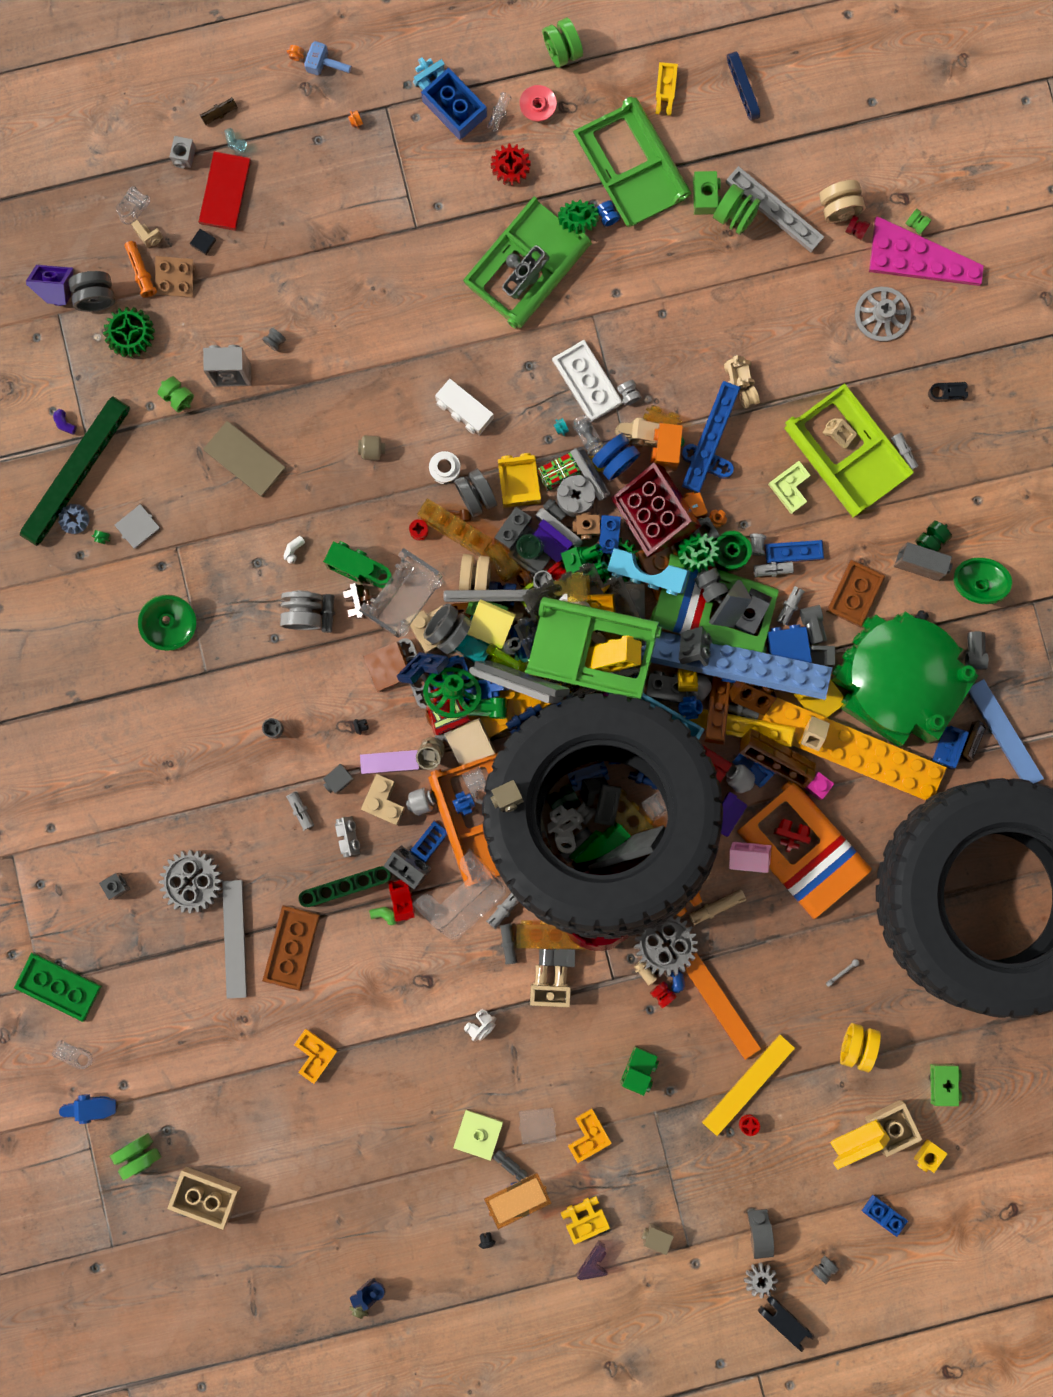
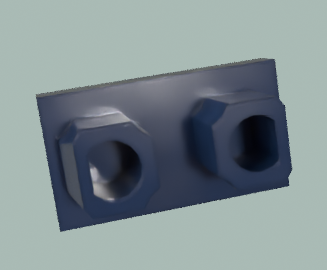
M375 1278L369 1279L356 1291V1294L350 1297L353 1308L362 1306L363 1311L369 1309L376 1301L381 1300L385 1296V1287L381 1283L376 1282Z

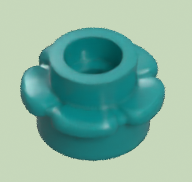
M556 419L554 427L558 435L562 434L565 436L569 429L564 419Z

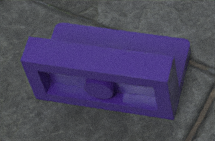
M544 519L540 522L539 528L530 537V541L555 562L561 561V553L573 547V543Z
M731 792L726 795L722 802L723 823L721 834L725 837L730 835L747 808V804L736 798L737 796Z

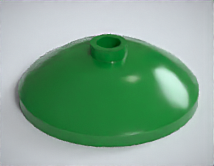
M988 558L965 560L956 568L953 577L957 591L964 598L978 604L998 603L1009 595L1012 588V577L1009 571L1002 564Z
M156 596L145 603L140 610L138 616L139 633L143 640L155 649L164 651L178 649L188 643L194 635L196 629L194 610L187 601L178 596ZM168 616L169 620L163 621V617Z

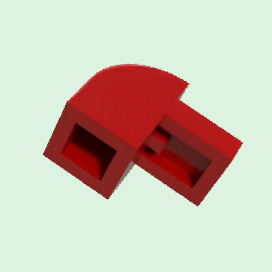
M401 879L388 881L395 921H407L415 918V908L410 886Z

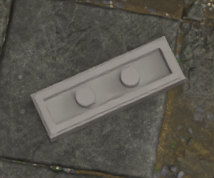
M578 447L570 452L584 477L592 483L597 499L601 501L609 497V490L584 448Z

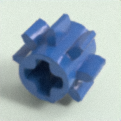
M696 696L683 697L684 702L679 703V713L681 716H685V720L698 719V714H701L703 711L702 702L696 700Z
M464 791L456 794L457 799L452 802L457 813L463 812L464 816L472 813L471 808L475 807L471 794L465 795Z

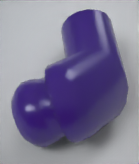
M62 409L55 411L53 419L57 428L74 435L77 426L66 422V412Z

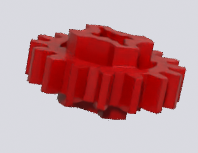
M508 143V148L501 145V151L495 150L496 156L491 157V169H493V176L497 175V181L503 179L504 185H506L507 181H510L511 186H513L514 181L520 184V178L526 179V173H530L529 166H531V160H528V153L524 154V148L519 150L518 144L512 148L511 144ZM510 159H511V163H512V165H513V166H512V170L510 169V166H509V163H510L509 160H510Z

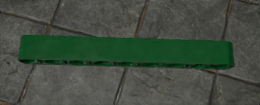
M114 396L107 401L20 531L21 537L35 546L41 544L58 519L63 507L67 506L128 415L130 406Z

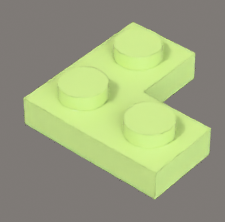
M798 461L768 485L792 514L807 503V500L796 487L811 475L801 462Z

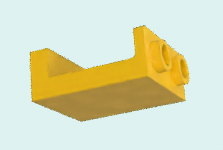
M524 453L520 457L512 458L511 455H507L498 459L503 508L540 504L541 495L536 456L531 455V453Z

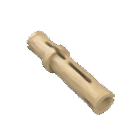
M740 889L714 903L705 904L700 910L690 913L689 917L693 925L708 918L712 919L718 913L746 901L745 895Z

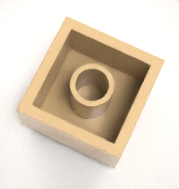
M900 1100L865 1117L867 1123L877 1119L889 1136V1142L881 1150V1153L886 1157L922 1140L905 1103Z

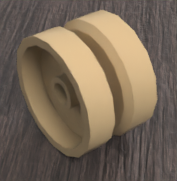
M857 180L838 182L820 192L819 198L822 206L825 207L823 212L827 222L837 223L853 218L854 215L858 216L865 211V201L860 196L862 190Z
M463 554L459 590H472V585H475V590H487L491 574L489 556H480L477 561V567H474V556Z

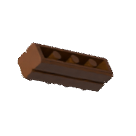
M752 728L741 738L739 754L803 788L814 780L816 763L807 757L792 751L790 748Z

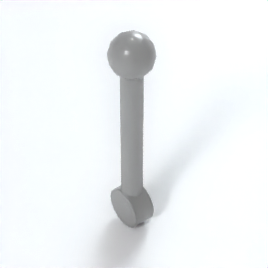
M854 959L852 964L825 984L829 987L850 969L859 966V960Z

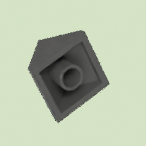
M739 579L736 581L709 621L710 624L734 628L752 601L742 581Z

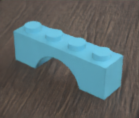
M618 548L613 549L607 571L612 572L611 575L621 579L623 576L630 577V582L641 584V581L649 583V588L659 590V587L667 589L666 593L675 596L678 593L684 592L690 573L689 570L669 565L663 572L657 575L647 574L639 568L634 553Z

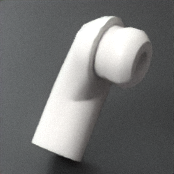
M301 536L287 544L283 556L284 560H287L289 564L294 563L297 559V556L294 555L295 550L305 544Z

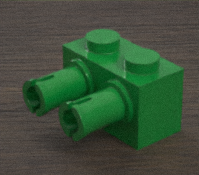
M597 543L589 548L574 547L561 553L571 589H585L599 583L598 576L608 573L607 569H603L608 567L605 562L592 566L593 561L591 559L603 554V550L598 551L602 549L600 544Z

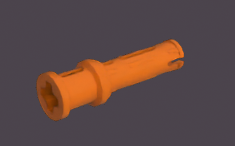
M129 241L125 243L124 246L135 271V282L139 284L141 290V297L148 298L155 295L157 289L153 287L151 282L152 276L145 269L136 242Z

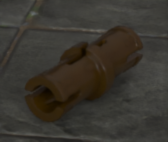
M231 97L219 105H213V108L200 114V117L206 126L218 118H224V115L238 107Z

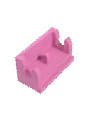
M732 843L729 869L769 872L771 845Z

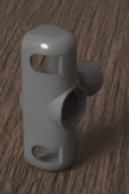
M537 245L529 251L522 261L517 254L512 253L506 258L507 266L516 269L505 281L502 289L512 298H519L529 285L537 282L539 272L546 262L549 261V255ZM535 251L541 254L537 261L532 258V253ZM510 281L517 284L514 290L508 287Z

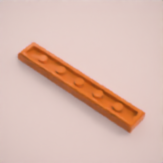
M691 953L695 959L694 961L688 960L691 963L690 967L684 965L686 973L744 1060H746L761 1048L699 955Z

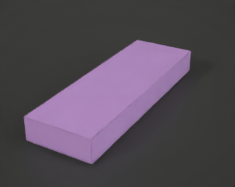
M418 750L360 755L361 774L419 770V765L416 762Z

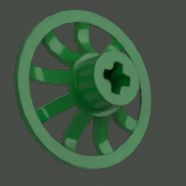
M446 667L441 673H432L427 678L423 688V696L428 707L436 714L446 718H462L472 713L478 707L481 699V688L476 678L469 672L460 668ZM447 672H458V674H452L448 676ZM442 674L444 682H436L433 678ZM462 675L467 676L471 682L464 684L461 678ZM429 684L441 688L436 692L428 693ZM475 685L477 695L470 694L465 689ZM443 694L440 702L434 706L430 698H436ZM463 696L475 700L474 704L469 707L465 703ZM448 699H450V713L440 710ZM456 699L465 711L455 713Z

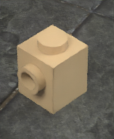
M812 716L805 727L801 744L819 751L826 739L830 723Z

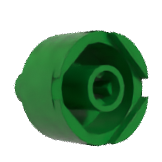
M727 531L716 539L721 552L718 555L719 561H714L716 568L728 573L741 570L752 554V546L748 538L738 531ZM730 548L732 549V552H735L734 555H731L728 552Z

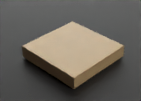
M480 718L444 732L460 766L495 754V749Z

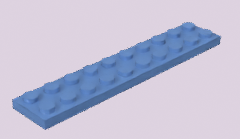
M662 631L660 639L656 638L651 663L826 700L833 667L717 644H710L711 657L709 658L708 666L704 667L700 660L682 665L679 661L681 635ZM639 640L642 642L641 660H643L646 642Z

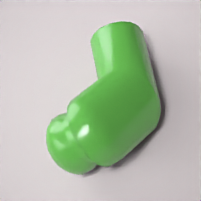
M388 907L369 910L371 919L382 917L387 921L388 925H395L397 923L394 918V911Z

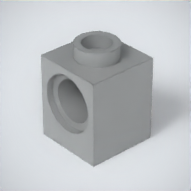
M174 136L169 156L174 166L181 169L192 167L196 149L193 139ZM181 152H186L185 155L178 156Z

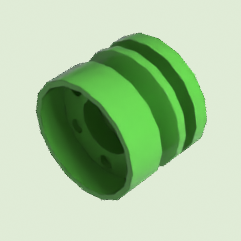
M733 184L719 203L713 219L723 225L731 219L729 229L733 230L739 224L736 233L741 235L754 220L761 200L756 198L750 204L753 195L750 194L743 200L742 197L745 190Z

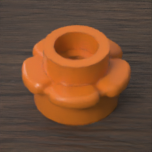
M290 45L289 50H287L289 58L294 61L304 59V49L296 45Z
M357 110L354 112L350 111L351 115L348 116L352 127L356 126L359 129V126L363 125L362 119Z
M715 509L710 512L709 518L715 528H720L727 522L726 513L723 510L718 511Z

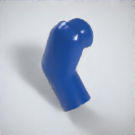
M679 970L677 976L671 972L670 976L673 978L671 990L674 993H680L685 987L684 975Z

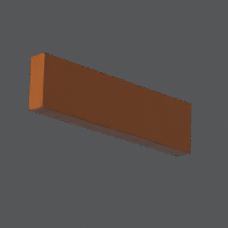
M712 676L704 742L724 745L731 682H724L721 677Z

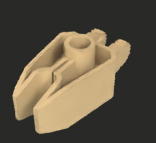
M635 418L631 423H620L615 428L616 435L623 433L633 446L655 447L657 446V440H654V430L658 429L659 424L646 421L643 418Z

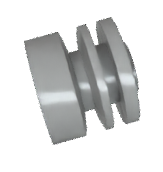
M302 590L281 594V599L288 601L281 603V607L289 609V612L281 613L280 627L295 630H315L321 628V615L313 613V610L321 609V604L314 603L322 601L321 594Z

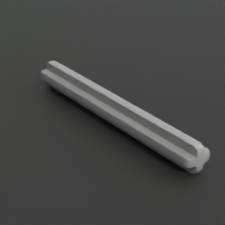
M537 589L445 590L443 599L445 602H479L480 599L486 602L538 601L539 592Z

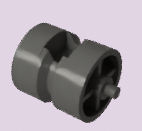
M703 568L702 574L694 579L698 588L704 589L702 594L707 604L718 601L719 604L722 603L721 598L729 592L727 586L719 582L721 575L717 568L709 571Z

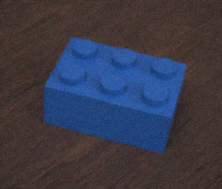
M447 68L421 91L422 102L459 140L463 139L487 117V107L450 68Z

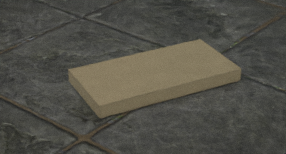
M228 421L225 422L203 449L261 497L264 496L286 469Z

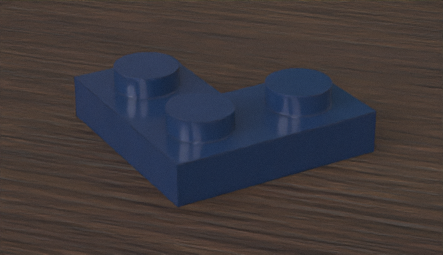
M419 652L400 671L397 679L399 682L414 684L424 672L441 673L450 661L447 656Z

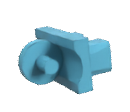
M422 57L418 59L420 65L415 70L419 74L414 76V85H419L424 90L431 84L430 77L433 75L435 78L440 76L445 71V64L442 59L433 64L431 58L427 61Z

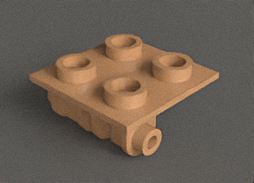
M155 256L156 294L193 297V271L196 269L193 259Z

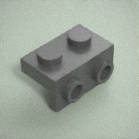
M703 626L681 632L679 661L682 665L700 660L704 667L708 666L709 658L711 657L710 644H712L710 634L706 633Z

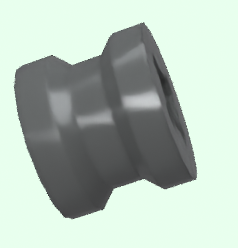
M271 328L269 334L262 338L264 343L274 351H277L279 345L286 341L285 337L274 328Z

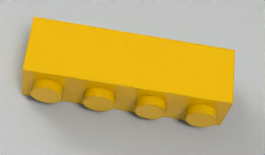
M622 636L621 639H611L604 644L597 643L595 646L589 647L585 666L611 673L641 665L642 642L635 640L632 636Z

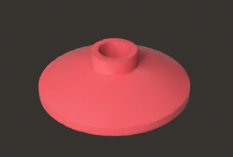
M531 86L520 97L521 112L529 120L537 122L547 120L556 110V97L545 86ZM540 104L541 108H535V105Z

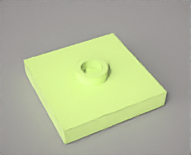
M466 1109L453 1148L491 1161L503 1121Z

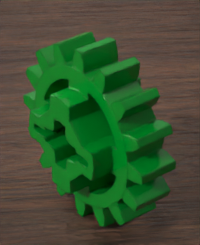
M572 200L571 204L565 203V207H560V212H558L559 225H562L563 230L568 228L569 233L575 231L576 234L579 231L585 233L586 229L591 231L592 226L596 227L597 222H599L598 208H595L594 204L589 205V201L582 203L581 200L578 202Z
M697 533V537L690 535V540H683L685 545H679L680 551H678L680 563L684 565L685 569L690 567L691 572L698 569V572L701 573L703 568L709 571L708 566L714 567V561H719L718 555L721 552L718 541H715L713 536L708 538L707 533L703 537L700 536V533Z

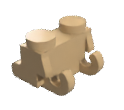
M739 355L728 360L724 364L725 371L730 376L728 383L741 387L740 390L754 385L755 381L752 379L750 372L751 361L745 360V357Z

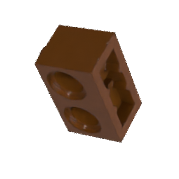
M736 681L729 690L732 702L764 716L777 699L772 688Z

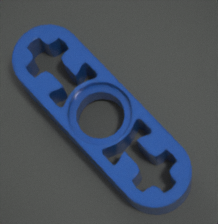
M688 444L683 448L682 458L686 462L691 463L694 456L688 457L686 451L693 449L694 454L697 446ZM714 454L713 464L709 467L708 473L721 479L729 478L734 470L732 463ZM718 461V462H719V464H718L719 467H717L716 470H713V468H714L715 465H716V462ZM727 466V470L730 472H726L725 474L721 473V468Z

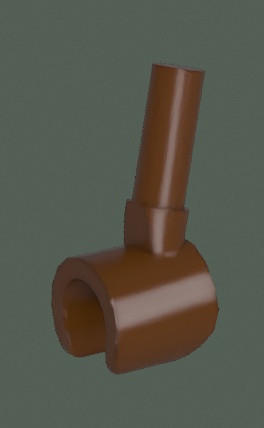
M445 509L444 514L460 516L461 522L471 521V514L468 510L454 511Z

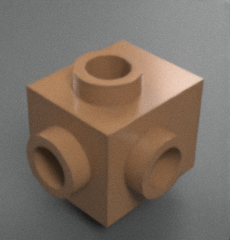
M590 512L576 515V521H573V533H577V536L582 541H589L594 537H600L599 515H591Z

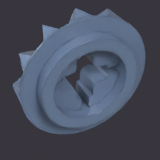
M70 504L63 507V510L59 513L58 522L65 532L78 534L88 526L89 514L81 505ZM69 513L74 516L78 515L76 519L79 524L74 523L73 521L69 523V521L71 520V518L69 517Z

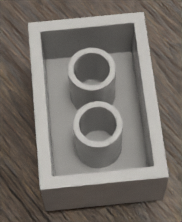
M211 345L209 348H203L204 372L214 387L251 386V363L242 347L239 345H229L228 347L221 348L218 345Z

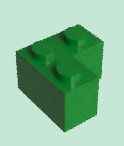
M634 1046L620 1080L621 1086L643 1096L646 1092L649 1093L653 1085L651 1072H655L658 1067V1056Z

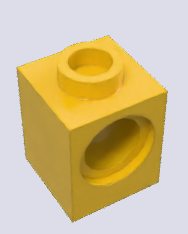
M926 1139L914 1159L919 1162L917 1166L927 1173L930 1170L935 1173L947 1153ZM933 1153V1160L926 1162V1155Z

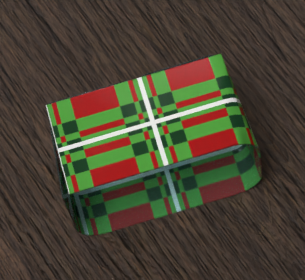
M570 452L538 468L539 475L547 491L558 487L564 479L570 476L581 475V470Z

